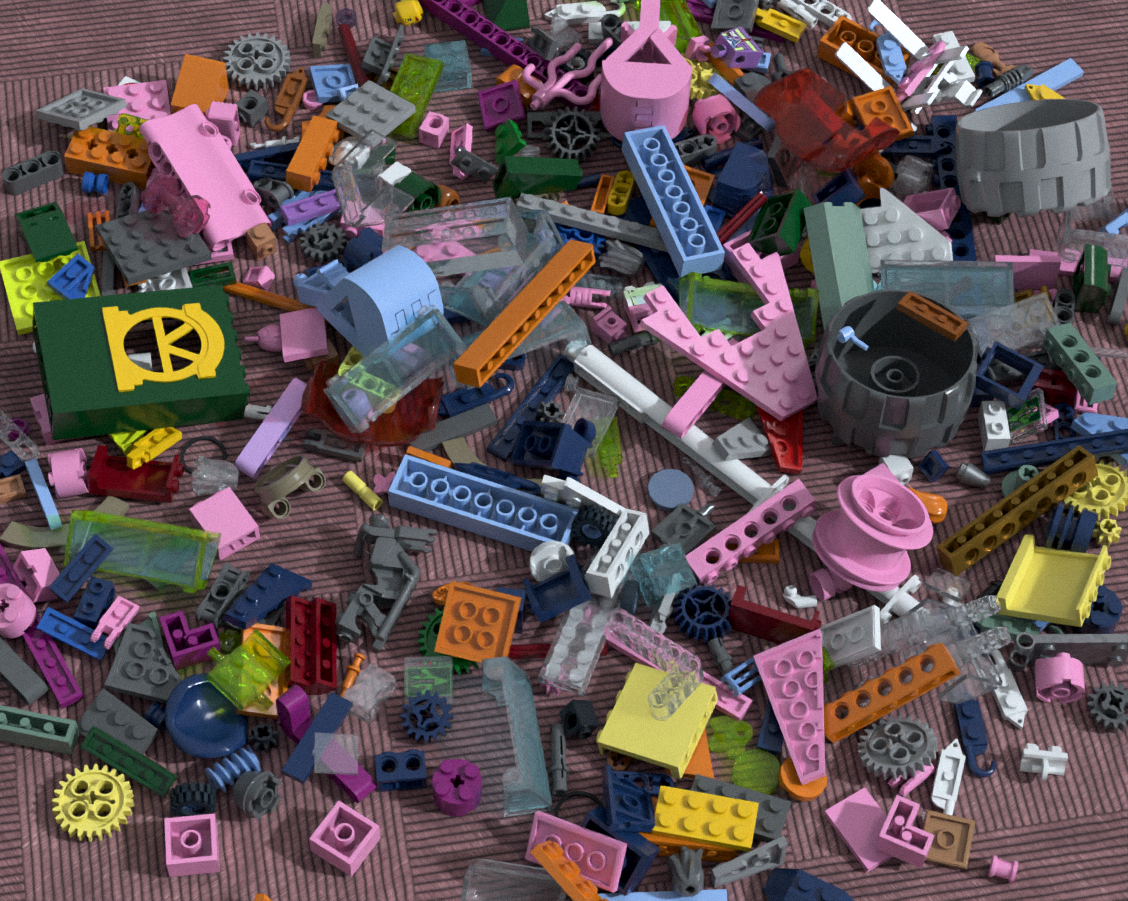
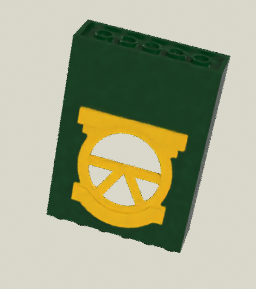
M212 285L34 302L32 331L52 440L244 419L245 407L248 405L247 397H250L249 383L244 381L246 370L245 366L240 364L242 359L241 348L236 346L237 331L232 329L233 314L232 311H228L229 297L228 293H224L223 286ZM178 319L184 322L182 326L165 336L162 321ZM153 322L164 373L145 370L134 364L126 355L123 345L124 338L127 332L137 323ZM195 330L201 340L200 354H195L170 344L190 331ZM169 354L191 360L193 363L184 369L173 371Z

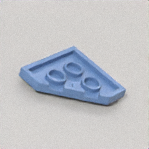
M1085 412L1073 421L1071 428L1082 436L1128 429V418ZM1128 453L1110 455L1111 458L1122 466L1126 467L1128 465Z

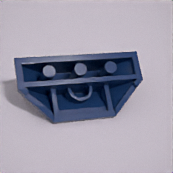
M774 868L763 888L768 901H854L844 890L800 869Z

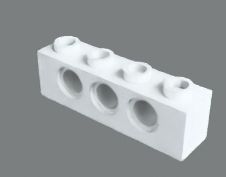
M624 509L586 572L590 593L612 598L649 535L646 513Z

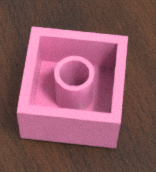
M338 801L309 838L311 852L352 877L381 839L380 826Z
M215 813L164 818L166 865L169 877L220 872L218 826Z

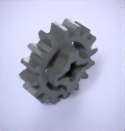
M325 222L323 226H320L319 223H316L315 228L308 226V232H302L303 237H300L301 253H304L306 259L311 257V262L314 263L316 260H319V263L323 264L324 260H327L330 263L333 258L339 260V254L344 255L347 246L346 233H343L341 227L336 229V224L328 226V223Z
M1111 681L1109 686L1102 682L1100 687H1094L1092 694L1090 693L1088 696V703L1086 705V710L1090 711L1088 718L1096 719L1095 726L1102 724L1103 731L1109 727L1112 733H1115L1117 728L1124 732L1128 726V714L1124 716L1125 710L1128 709V689L1125 691L1122 683L1119 687H1116L1114 681ZM1101 698V704L1098 705V700Z

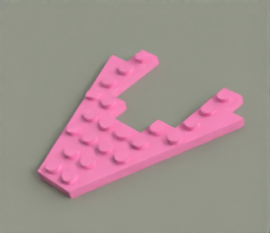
M747 243L731 251L729 255L765 303L764 306L754 310L750 315L761 331L733 346L730 345L719 329L701 337L663 285L644 295L643 299L654 314L642 319L640 322L641 327L778 420L782 421L817 401L818 397L780 257L777 252L760 259L751 245Z

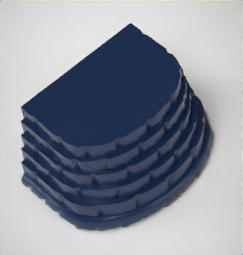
M737 141L724 169H709L705 171L715 175V178L718 180L717 186L711 188L707 199L712 203V207L726 211L725 217L731 219L758 192H762L767 198L773 195L774 185L767 155L756 147Z

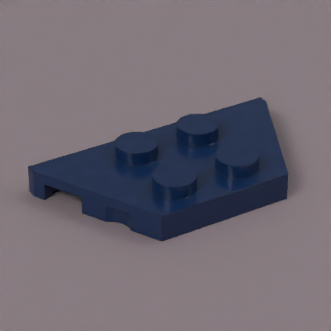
M606 764L602 770L608 830L651 832L655 826L652 795L627 777L623 781L611 773L613 767Z

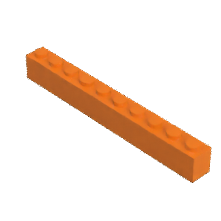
M570 239L453 363L457 382L480 388L596 263L593 244Z

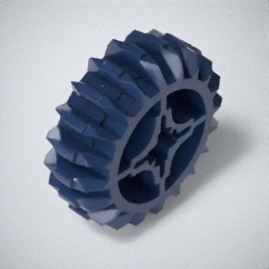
M705 582L702 583L701 587H698L695 583L692 585V589L686 587L684 593L678 594L672 611L674 624L678 626L679 633L685 632L686 639L691 636L694 637L695 643L698 639H703L704 644L707 643V639L712 640L719 637L723 640L725 633L729 634L732 629L731 624L728 622L732 602L730 594H723L724 590L722 587L716 590L714 583L710 587H706ZM715 606H717L721 610L723 617L718 614L719 612L715 610ZM686 609L689 610L690 614L694 617L693 621L688 617Z

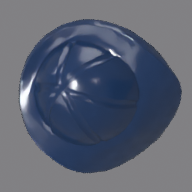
M196 674L185 678L171 692L165 708V724L172 742L182 752L200 758L222 757L234 753L247 742L249 730L245 715L237 714L238 697L225 680L212 674Z

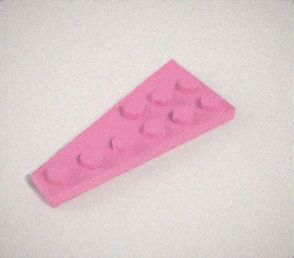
M817 629L753 656L802 785L825 776L822 631Z

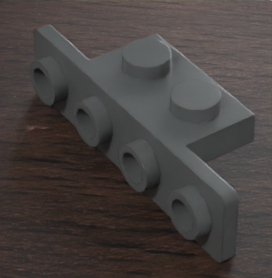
M401 24L393 38L392 44L373 36L360 67L379 75L376 83L379 86L381 83L386 84L391 73L387 70L391 71L395 63L393 58H396L400 49L399 46L405 35L402 34L404 26Z

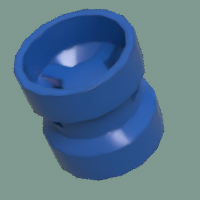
M86 171L82 181L83 193L97 192L98 195H106L109 185L108 174L100 173L99 175H94L93 172Z

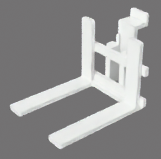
M873 0L866 11L917 61H922L932 54L928 53L929 48L880 0ZM846 42L841 44L835 56L871 91L891 86ZM966 45L943 51L934 63V67L910 97H906L900 103L904 112L912 109L910 113L916 115L922 107L954 99L964 108L973 107L982 94V90H976L967 80H956L957 77L952 72L947 73L954 61L962 59L969 48ZM944 63L936 75H931L938 64Z

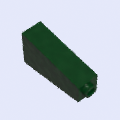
M504 156L492 184L496 200L519 198L521 193L535 196L575 190L579 181L582 180L583 172L579 167L578 159Z

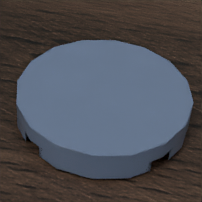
M665 469L652 476L647 492L650 501L657 505V508L673 512L682 503L687 505L691 502L694 488L691 479L680 470Z

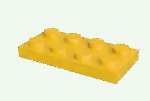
M661 785L654 817L655 826L652 829V834L750 852L759 803Z

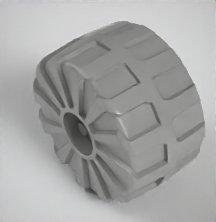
M1078 99L1023 101L982 109L962 117L956 123L955 162L961 200L967 209L973 213L986 211L987 216L999 217L1006 213H1016L1018 217H1032L1039 211L1050 210L1053 214L1069 211L1076 205L1088 206L1106 196L1110 191V144L1108 142L1103 109L1097 103Z

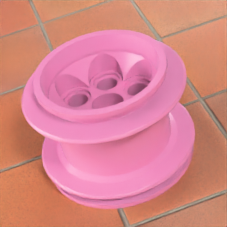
M877 474L847 477L841 481L837 488V499L842 510L826 512L816 522L812 534L814 549L823 563L845 581L871 591L884 592L893 590L910 574L911 562L906 550L923 548L930 543L933 537V526L928 511L922 501L911 490L893 479Z

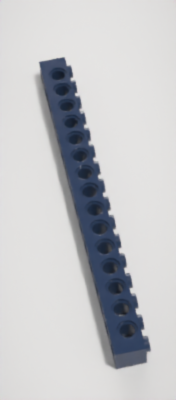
M931 115L930 124H926V136H935V139L948 144L947 150L936 154L935 158H930V168L934 170L932 184L936 186L937 190L954 187L956 195L961 200L955 162L957 116ZM961 200V206L948 229H944L952 240L953 264L944 265V272H948L946 289L965 276L971 278L973 285L949 302L948 305L959 313L964 321L968 322V327L975 335L978 345L976 363L982 365L984 360L981 357L986 348L989 347L971 216L970 211ZM975 388L969 407H980L982 401H994L995 397Z

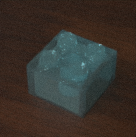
M465 40L424 45L425 66L431 93L472 88V70Z

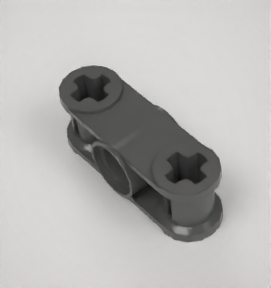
M226 562L205 599L199 605L195 619L197 621L203 620L213 623L214 628L219 629L224 622L225 613L232 607L239 593L246 586L250 572L247 570L241 571L232 567L231 563ZM220 594H227L225 597H218Z

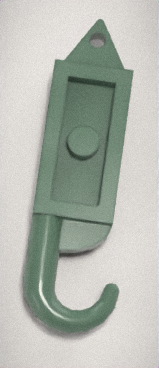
M986 610L985 613L970 614L968 619L979 627L982 633L1013 641L1022 632L1039 634L1040 632L1039 627L1033 621L999 615L998 612ZM1053 625L1049 627L1056 634H1063L1058 627ZM1020 640L1019 642L1027 644L1028 641Z

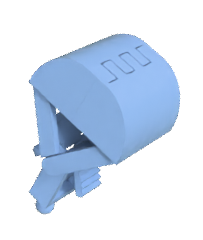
M397 245L351 273H348L346 267H343L342 263L335 259L319 268L310 277L301 273L297 274L293 279L300 303L316 307L318 312L362 354L363 360L366 363H378L437 327L443 318V303L433 272L421 257L401 245Z

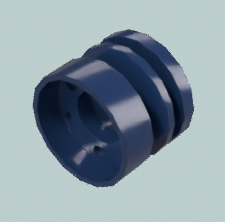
M1059 501L1058 506L1051 514L1046 529L1045 548H1051L1053 540H1058L1057 550H1061L1064 543L1069 544L1068 551L1086 553L1098 513L1083 508L1079 516L1074 517V505H1070L1068 513L1065 514L1062 513L1065 502Z

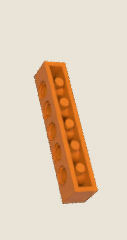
M942 642L930 645L922 654L907 658L902 665L887 669L883 673L884 675L876 679L867 680L862 684V687L855 691L851 690L844 693L835 702L824 704V733L832 743H836L960 675L961 672L949 649ZM933 663L932 670L925 672L926 666ZM912 675L911 681L907 684H903L904 679L907 676ZM891 687L890 692L882 696L883 690ZM865 699H870L867 706L861 707ZM848 710V715L840 719L841 713Z

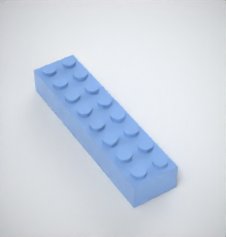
M665 125L624 132L622 152L680 278L721 270L725 251Z
M406 454L388 490L389 506L531 552L540 544L549 541H558L570 546L573 538L571 524L579 511L560 503Z

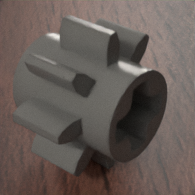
M551 399L548 403L541 402V409L537 410L536 416L541 417L540 422L561 423L560 419L564 418L565 412L561 411V403L557 404Z

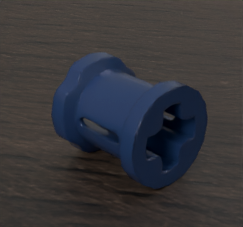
M981 61L975 65L974 69L978 75L976 80L977 86L983 88L995 81V78L992 76L993 64L991 62Z

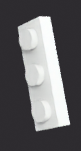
M953 31L933 35L932 41L934 44L938 41H944V50L960 47ZM965 55L962 59L955 60L948 73L952 72L958 81L967 80L969 83L974 82L975 75Z

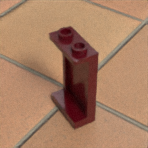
M98 445L87 477L89 494L172 503L174 494H178L179 491L178 479L183 477L184 464L180 462V455L175 454L173 463L149 460V462H143L142 466L133 470L127 466L126 457L108 456L107 446Z
M737 585L728 617V622L733 630L781 645L820 629L822 621L818 620L819 611L815 610L812 620L787 614L745 600L747 587Z

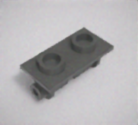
M458 146L455 149L456 157L451 161V164L484 183L498 170L490 161L487 162L466 150L464 146Z

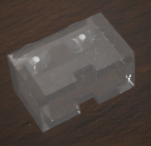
M373 663L367 669H363L359 673L355 685L349 687L343 698L353 703L349 713L369 724L380 710V707L377 706L381 700L386 702L396 689L395 676Z

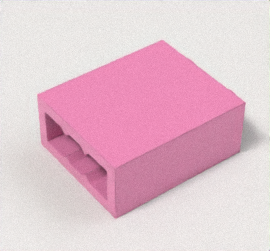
M230 487L215 492L210 498L197 502L189 509L191 521L219 560L260 539L259 526Z

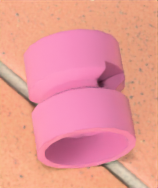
M822 568L809 575L811 588L820 601L835 596L836 592L840 594L853 587V584L845 581L829 568L826 570Z

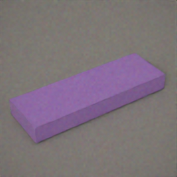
M337 188L279 206V212L287 225L291 226L345 209L347 201L340 189Z

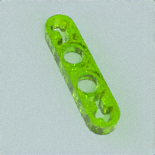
M688 376L677 377L673 383V393L675 396L681 398L696 379ZM683 385L687 386L684 389H680ZM723 389L708 409L743 421L748 417L751 420L755 417L756 404L746 397ZM728 399L731 404L723 406L719 403V400ZM745 407L749 408V410H747L746 412L742 411L745 409Z

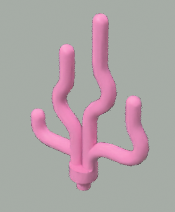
M610 37L606 38L588 58L586 68L569 71L557 82L556 67L569 62L581 50L582 46L580 43H575L564 55L550 61L547 67L548 80L545 84L530 76L535 66L534 64H528L522 72V78L528 85L538 90L532 96L533 102L530 104V107L533 110L545 108L555 97L566 98L577 105H586L592 102L596 97L597 88L601 85L602 74H599L588 87V94L584 97H579L562 88L571 79L584 78L592 74L596 67V61L613 44V39Z

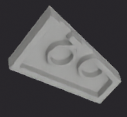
M749 417L717 437L712 443L724 461L770 456L772 453L768 439L759 431Z

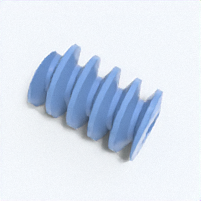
M247 745V750L244 748L239 749V756L236 753L230 754V760L223 758L222 766L216 762L213 764L214 771L206 768L205 774L216 792L220 789L223 793H226V784L234 788V780H238L243 773L252 769L255 771H261L256 755Z

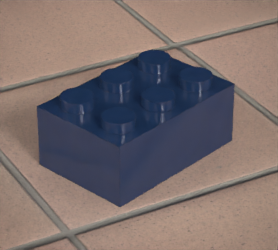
M600 805L587 813L580 826L627 843L617 891L626 896L639 887L660 848L638 832L608 830L606 809Z

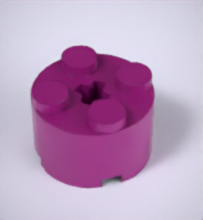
M446 759L435 770L432 778L433 799L443 813L459 817L478 807L482 798V777L477 765L463 759Z

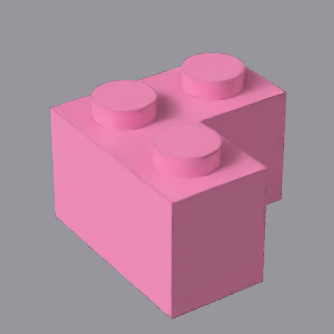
M896 795L879 834L875 849L922 869L935 835L913 826L920 804Z

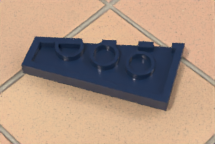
M271 563L225 613L224 621L246 630L265 618L269 611H276L281 608L282 603L290 595L298 597L299 592L311 589L313 581Z

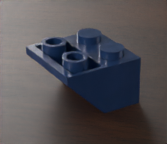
M852 169L844 170L811 195L815 204L832 202V206H843L844 202L857 204L866 197Z

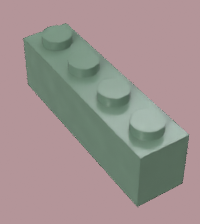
M0 705V741L73 755L80 735L75 720Z

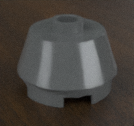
M247 771L239 777L234 786L233 800L247 817L262 819L261 816L266 812L271 814L277 807L281 798L277 794L281 781L269 771Z

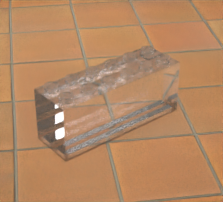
M506 197L386 215L381 250L384 254L397 245L404 246L421 257L435 277L524 265L528 229L512 198Z

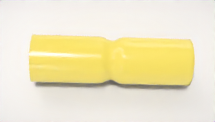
M349 471L344 475L342 481L358 494L372 510L380 508L383 500L367 487L353 471Z

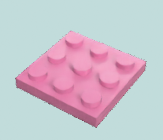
M166 80L103 88L104 94L126 99L127 107L120 110L118 114L107 117L109 131L143 137L139 127L144 122L171 115Z

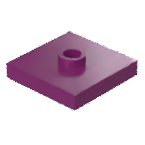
M517 80L477 92L484 129L487 132L497 129L499 125H502L508 119L514 122L526 120Z

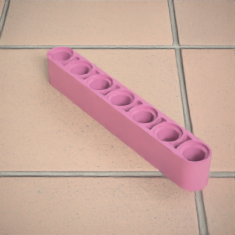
M731 338L729 343L733 346L739 343V341ZM704 370L667 414L662 423V428L682 439L724 389L726 384Z

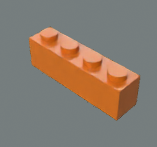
M313 115L286 170V182L292 188L311 193L314 185H318L320 172L326 168L327 157L332 156L334 143L339 141L338 121Z

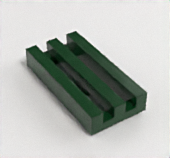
M232 262L188 271L192 287L227 286L237 283Z

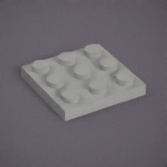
M369 80L326 114V119L338 121L340 129L373 147L414 114L416 109L414 104Z
M82 88L37 109L36 115L38 119L45 120L48 123H56L63 127H71L77 131H82L93 123L102 122L104 118L118 114L120 110L127 107L126 99Z

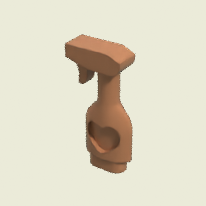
M982 41L971 48L973 55L980 61H989L997 68L992 70V74L996 78L1015 67L1014 65L1006 66L999 60V54Z

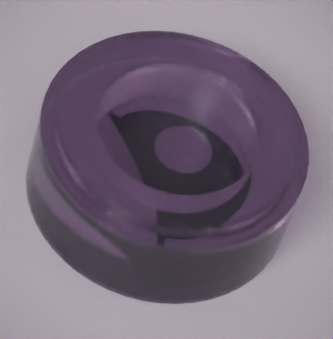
M341 9L336 14V22L339 27L340 24L344 23V25L348 24L352 28L357 23V15L352 9Z

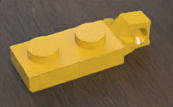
M757 8L754 23L761 28L795 43L798 42L806 30V24L771 8L769 10Z
M173 427L154 429L133 444V449L126 455L127 466L134 470L142 466L143 462L151 461L181 440L182 432Z

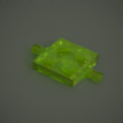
M241 645L231 654L225 656L215 647L208 651L207 655L217 665L208 673L206 679L240 711L255 701H258L266 710L274 704L264 692L274 681L275 677Z

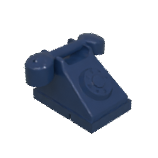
M584 418L577 420L574 429L566 423L523 421L509 463L519 467L560 473L556 477L557 479L566 481L567 477L579 482L578 477L583 476L580 470L587 449L593 447L591 443L596 436L595 425Z

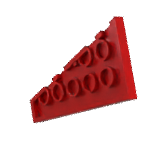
M757 406L777 470L800 474L802 472L803 410L780 421Z

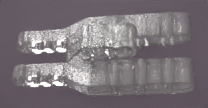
M988 595L951 610L923 608L880 625L881 651L847 663V667H859L904 650L898 655L900 665H902L907 658L914 655L918 656L925 652L930 645L942 642L949 649L960 670L970 659L1004 647L1012 640L1008 628L1002 626L959 641L956 629L995 615L1001 610L998 597L996 595ZM928 664L925 672L932 670L934 664ZM882 673L877 676H869V679H866L854 685V691L862 687V684L867 680L876 679L884 674ZM912 675L907 676L903 684L909 683ZM891 687L885 688L882 696L887 695ZM865 699L861 707L867 706L870 699Z

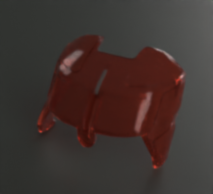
M809 68L796 70L784 78L765 85L754 98V104L774 118L777 135L783 144L813 167L828 172H843L875 157L892 144L900 134L898 129L891 127L878 117L874 118L861 131L856 130L836 116L835 112L843 102L845 95ZM833 135L835 136L826 145H823L829 138H831Z
M320 359L314 369L313 377H310L302 395L301 410L307 415L321 420L325 429L331 434L349 442L394 447L408 444L416 440L421 434L435 429L440 399L446 382L444 376L436 379L406 377L402 393L398 396L393 412L382 413L372 408L365 421L352 423L345 420L338 406L342 394L335 390L334 385L340 366ZM375 412L379 413L377 423H373Z

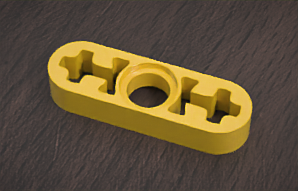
M620 171L616 175L607 201V210L610 214L622 215L628 208L635 188V178L631 171Z

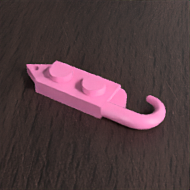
M938 41L933 44L928 50V53L932 54L922 61L915 62L910 68L911 72L900 81L899 87L895 91L900 103L906 97H910L934 67V63L945 49L944 41Z

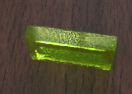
M255 629L240 646L273 680H276L291 663L258 629Z

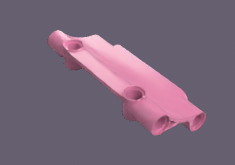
M192 104L163 118L148 120L139 127L140 133L149 146L148 152L151 160L189 222L197 230L204 229L203 235L213 251L221 250L232 240L246 236V230L263 222H266L269 228L271 227L272 223L260 206V195L254 189L219 133L216 125L207 121L197 104Z

